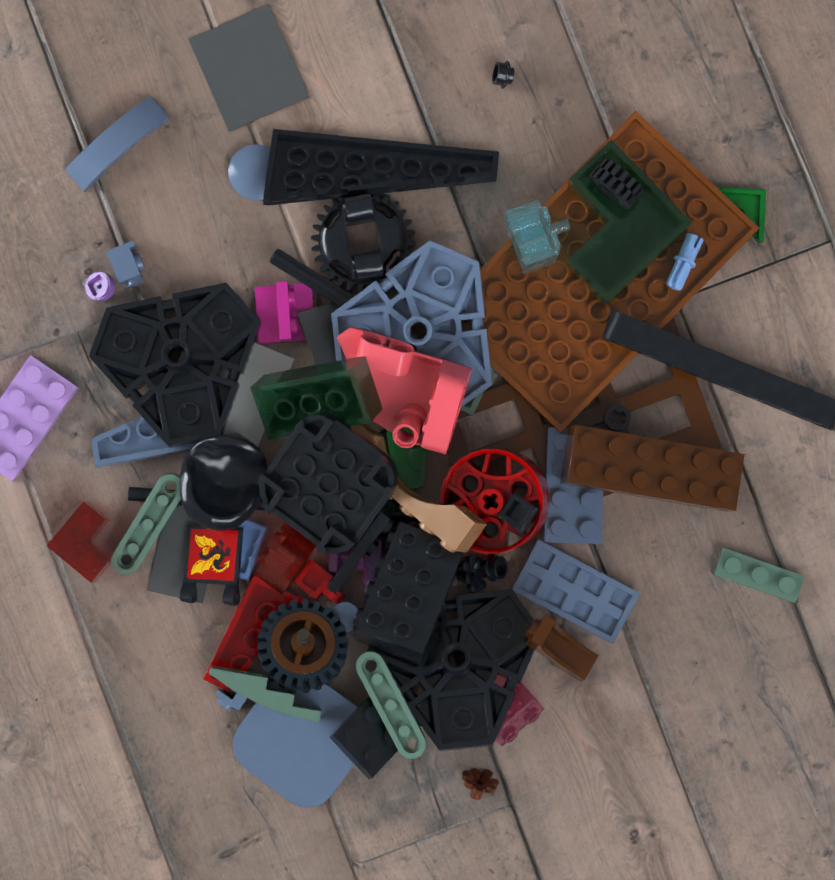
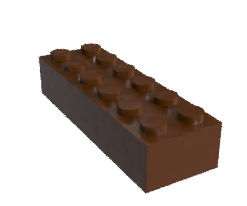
M574 425L570 426L568 431L560 484L732 512L736 511L745 454Z

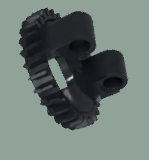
M370 194L345 197L341 202L336 198L332 199L333 208L327 205L323 206L327 215H317L322 224H313V229L318 231L319 235L311 236V240L319 242V245H315L311 249L313 252H320L321 254L314 259L315 262L324 261L325 263L320 268L321 273L330 270L328 280L331 281L337 277V286L340 287L346 282L347 291L351 292L354 285H357L360 293L364 286H369L374 281L379 283L387 277L385 274L387 273L386 265L397 251H400V255L396 256L389 266L390 270L403 261L405 257L412 254L407 249L408 247L416 246V242L408 240V237L415 235V230L406 229V227L412 224V220L407 219L403 221L402 218L406 215L407 211L404 209L397 212L398 201L390 205L389 194L383 200L379 199V194H374L373 197ZM376 207H378V208L384 210V211H385L386 213H388L391 217L387 216L384 212H382L381 210L377 209ZM340 213V215L336 218L332 226L329 228L334 218ZM376 222L381 251L376 250L350 256L345 227ZM332 262H337L343 268L349 270L352 277H348V273L341 270L338 266L334 267Z

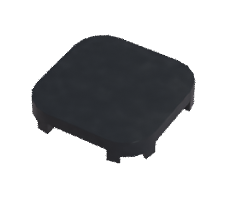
M317 413L302 419L294 427L295 430L270 466L261 474L258 484H260L259 494L263 502L261 506L268 514L273 512L317 546L316 550L324 554H339L348 551L361 540L389 501L398 484V471L394 461L384 451L340 418L330 413Z

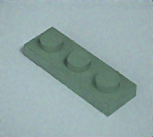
M726 548L721 549L713 572L715 576L792 603H796L805 577Z

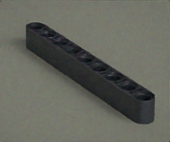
M612 310L602 335L603 339L820 427L835 431V399Z

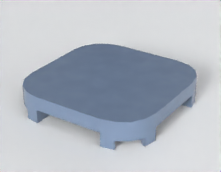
M271 681V683L268 685V687L290 691V688L285 687L284 689L279 687V683H277L276 681ZM326 684L317 691L314 688L310 689L309 693H303V690L294 692L293 703L321 708L319 723L292 717L255 703L237 728L233 737V752L236 760L243 768L289 802L299 807L313 808L323 804L332 796L354 765L329 737L358 706Z

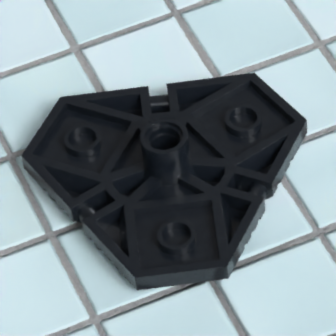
M227 283L173 293V299L162 300L161 296L106 307L91 348L89 358L126 399H131L135 410L169 448L196 443L210 436L222 435L240 386L238 379L240 374L244 375L261 326V321ZM175 310L176 317L166 319L165 312ZM181 350L185 352V356L180 362L170 361V357L175 351ZM221 369L229 371L227 379L219 377ZM146 384L150 390L142 396L138 390Z
M511 589L456 595V600L445 602L421 665L370 645L367 652L375 651L384 657L416 720L440 752L493 746L516 695L514 692L517 683L521 684L535 650L525 645L528 638L524 636L531 622L535 620ZM457 611L458 619L447 620L446 612ZM454 653H460L465 657L464 663L459 667H454L448 662L449 657ZM498 675L506 678L503 687L495 684ZM421 684L425 691L417 696L413 689Z

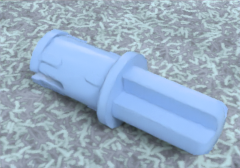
M686 234L679 254L674 256L675 263L666 282L671 289L680 291L691 268H695V258L704 242L701 237L697 239L698 236L695 234Z

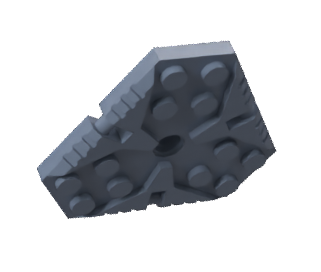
M429 240L385 273L387 277L379 283L374 281L331 313L337 367L351 373L337 336L352 326L409 343L414 347V351L472 367L461 407L493 385L487 329H484L483 326L485 309L479 261ZM394 286L399 294L390 299L386 291ZM471 319L472 331H463L462 320ZM417 322H421L427 327V334L422 339H416L411 332L412 326Z

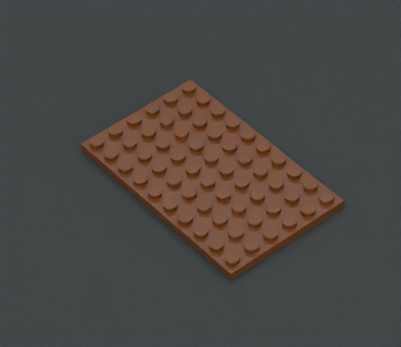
M635 110L480 269L485 309L483 326L484 329H487L491 367L561 433L638 354L602 338L612 310L662 329L758 231L759 227ZM604 158H608L614 161L616 165H620L644 189V193L629 210L622 209L614 201H610L590 181L589 176ZM692 233L698 236L697 239L701 237L704 240L694 261L696 266L691 268L680 291L671 289L666 282L675 263L674 256L679 254L686 234ZM471 319L462 320L463 331H472Z

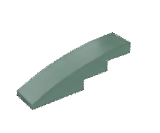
M210 666V675L242 696L283 714L319 723L321 708L293 703L294 692L266 687L268 675Z

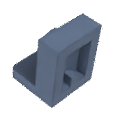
M221 688L218 689L215 693L219 697L217 702L229 711H232L233 708L239 711L248 699L235 691L233 692L236 695L232 697Z

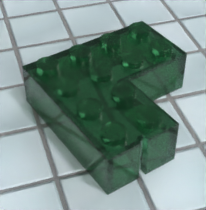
M612 140L569 179L568 187L605 225L568 259L566 266L583 284L587 281L590 282L588 289L606 307L672 245L692 223ZM604 158H608L614 161L616 165H620L644 189V193L629 210L622 209L614 201H610L590 181L589 176Z

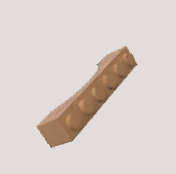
M349 419L346 424L388 455L384 437L364 420ZM398 475V484L390 498L400 504L398 508L404 514L417 518L420 521L419 526L431 535H437L441 539L440 544L452 553L455 551L468 552L487 524L466 506L440 505L422 498L412 491Z

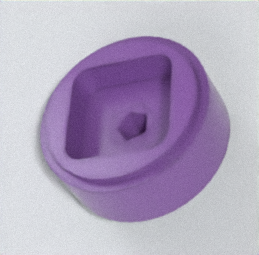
M94 272L86 281V293L91 299L106 301L114 293V279L109 274Z

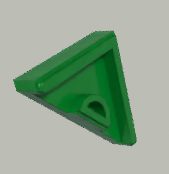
M717 187L759 227L752 237L758 243H763L766 189Z

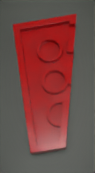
M252 575L203 676V680L226 691H230L229 687L209 674L210 666L247 671L258 656L259 631H261L264 620L269 618V613L272 610L277 611L278 606L283 603L285 606L289 605L292 600L302 603L303 598Z

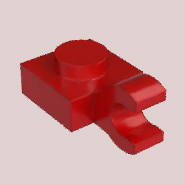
M310 559L294 581L296 585L316 600L323 593L338 605L345 597L340 591L334 594L326 588L334 576L312 559Z

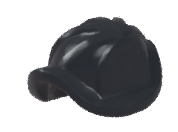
M225 432L222 435L206 437L195 443L184 458L179 482L182 505L188 516L198 525L215 531L231 530L243 524L255 512L261 501L259 494L260 484H258L261 474L267 470L265 455L254 443L237 432Z

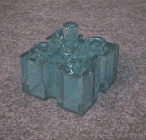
M539 200L505 211L504 224L514 246L523 275L555 264L561 249L557 234L570 230V224L567 219L549 224L551 218L546 206L541 207Z

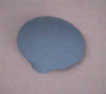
M260 144L248 145L237 151L231 159L228 168L229 181L234 190L243 198L263 201L270 147Z

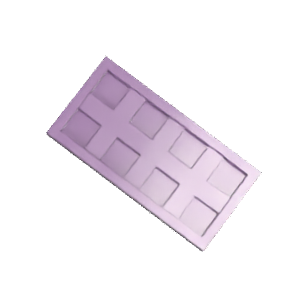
M32 355L29 356L0 398V473L13 482L79 389V387Z

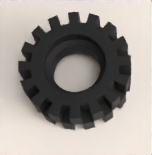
M604 158L589 176L590 181L595 184L594 186L600 189V192L606 195L610 201H614L617 206H621L622 209L629 210L644 193L640 183L636 182V179L630 176L629 172L624 171L620 165H616L614 161L608 158Z

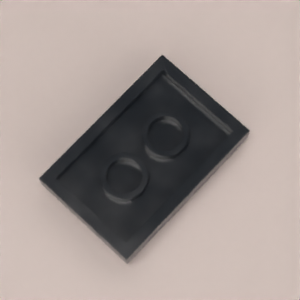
M370 696L329 737L368 779L373 778L398 751Z

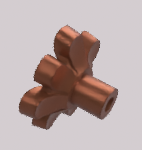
M471 768L470 771H463L462 779L464 780V786L472 789L470 793L472 799L480 800L483 792L490 794L495 792L499 781L491 778L492 771L485 769L482 774L476 768Z

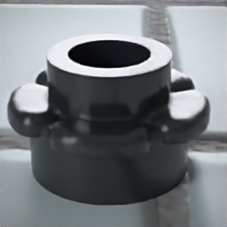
M509 61L504 63L496 62L492 74V83L500 85L501 89H504L507 84L513 82L514 68L510 67Z
M489 554L487 559L483 561L482 571L489 581L495 582L496 579H503L507 574V561L503 556Z

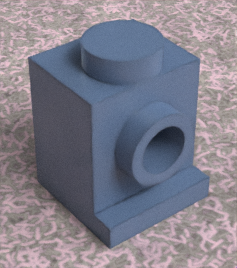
M134 241L106 251L118 282L122 286L127 285L128 288L135 287L144 282L141 270L145 269L140 254L134 255L133 253L138 250Z

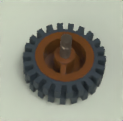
M303 599L302 603L292 600L289 605L285 606L283 603L278 606L277 611L272 610L269 613V618L262 623V628L258 635V658L264 673H268L269 679L272 682L276 681L279 683V687L283 689L288 687L291 692L303 690V693H309L310 689L315 688V691L322 689L324 684L328 686L332 683L333 678L340 674L348 651V636H346L344 624L340 623V617L337 614L334 616L332 609L328 606L323 608L318 601H315L314 604L309 603V599Z

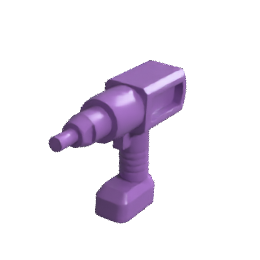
M378 537L375 540L379 542V545L369 557L364 554L357 564V570H364L363 584H365V591L369 582H375L377 579L374 577L375 567L383 552V540ZM351 552L330 553L329 573H337L341 568V562H345Z

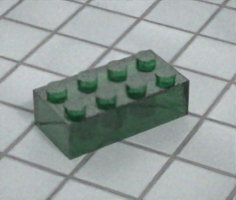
M366 356L264 374L250 387L268 440L290 437L295 430L294 427L302 419L317 413H330L340 418L349 426L371 423L383 409Z

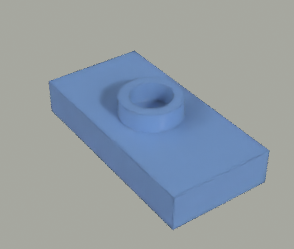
M246 520L238 526L244 528L240 578L249 581L268 527Z

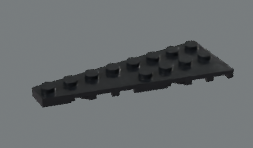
M273 129L263 205L496 182L499 152Z

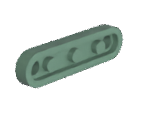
M166 473L157 481L112 555L111 563L118 573L129 575L139 568L181 499L179 489L180 475ZM168 482L175 483L176 490L169 491L166 484ZM129 554L132 557V562H124L122 556Z
M375 651L363 653L356 662L357 673L395 746L405 758L415 759L420 757L427 747L426 737L384 657ZM369 660L376 662L377 668L375 671L368 670L367 662ZM409 738L417 740L418 745L416 748L408 747L407 741Z

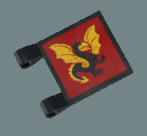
M188 525L184 578L180 590V601L195 603L197 601L196 583L226 585L222 598L224 604L237 606L240 603L239 578L244 528L236 527L226 531H215L200 525Z

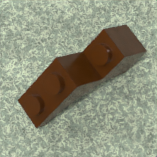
M547 615L532 621L524 634L528 638L525 643L526 646L552 660L551 664L580 682L586 679L599 656L570 637L556 624V620Z

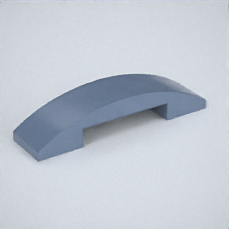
M150 96L101 133L71 162L65 171L85 192L106 174L104 171L146 135L149 137L170 119L169 116Z

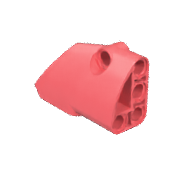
M352 326L338 335L337 339L344 352L355 383L362 415L393 433L394 442L402 448H410L416 444L421 446V448L446 455L461 410L472 367L414 351V347L409 343ZM403 427L410 428L413 433L404 431Z

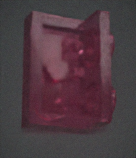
M522 682L521 684L517 683L514 692L516 695L496 738V741L501 746L512 742L518 736L519 731L527 724L535 722L544 710V707Z

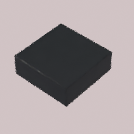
M513 493L497 517L522 534L539 509L516 493Z

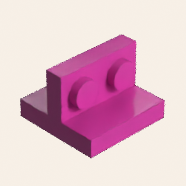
M287 281L276 282V286L255 287L256 313L261 321L258 332L259 345L305 342L306 338L297 313L314 308L313 290L304 284L289 285Z

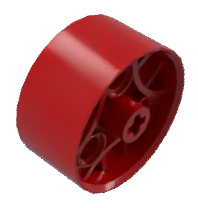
M505 448L482 449L461 458L448 471L442 482L439 503L440 505L459 506L466 503L468 508L486 524L489 521L495 522L499 529L497 536L490 537L484 528L470 547V550L484 554H500L524 545L541 530L547 519L550 507V492L544 475L530 458L517 451ZM494 453L506 456V476L489 473ZM485 455L483 468L481 469L473 460ZM514 460L520 462L525 469L514 474ZM469 475L475 476L478 480V488L475 491H470L466 488L465 481ZM518 481H523L528 486V493L522 497L529 503L539 499V511L533 518L534 524L528 533L524 531L522 534L497 517L513 493H515L514 487ZM452 492H455L462 499L452 504ZM497 495L496 502L499 505L493 506L494 499L491 496ZM509 532L518 535L522 539L513 545H509Z

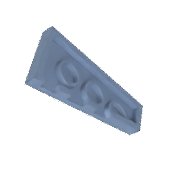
M142 416L135 421L122 424L91 438L95 466L97 468L188 452L195 444L191 443L169 448Z

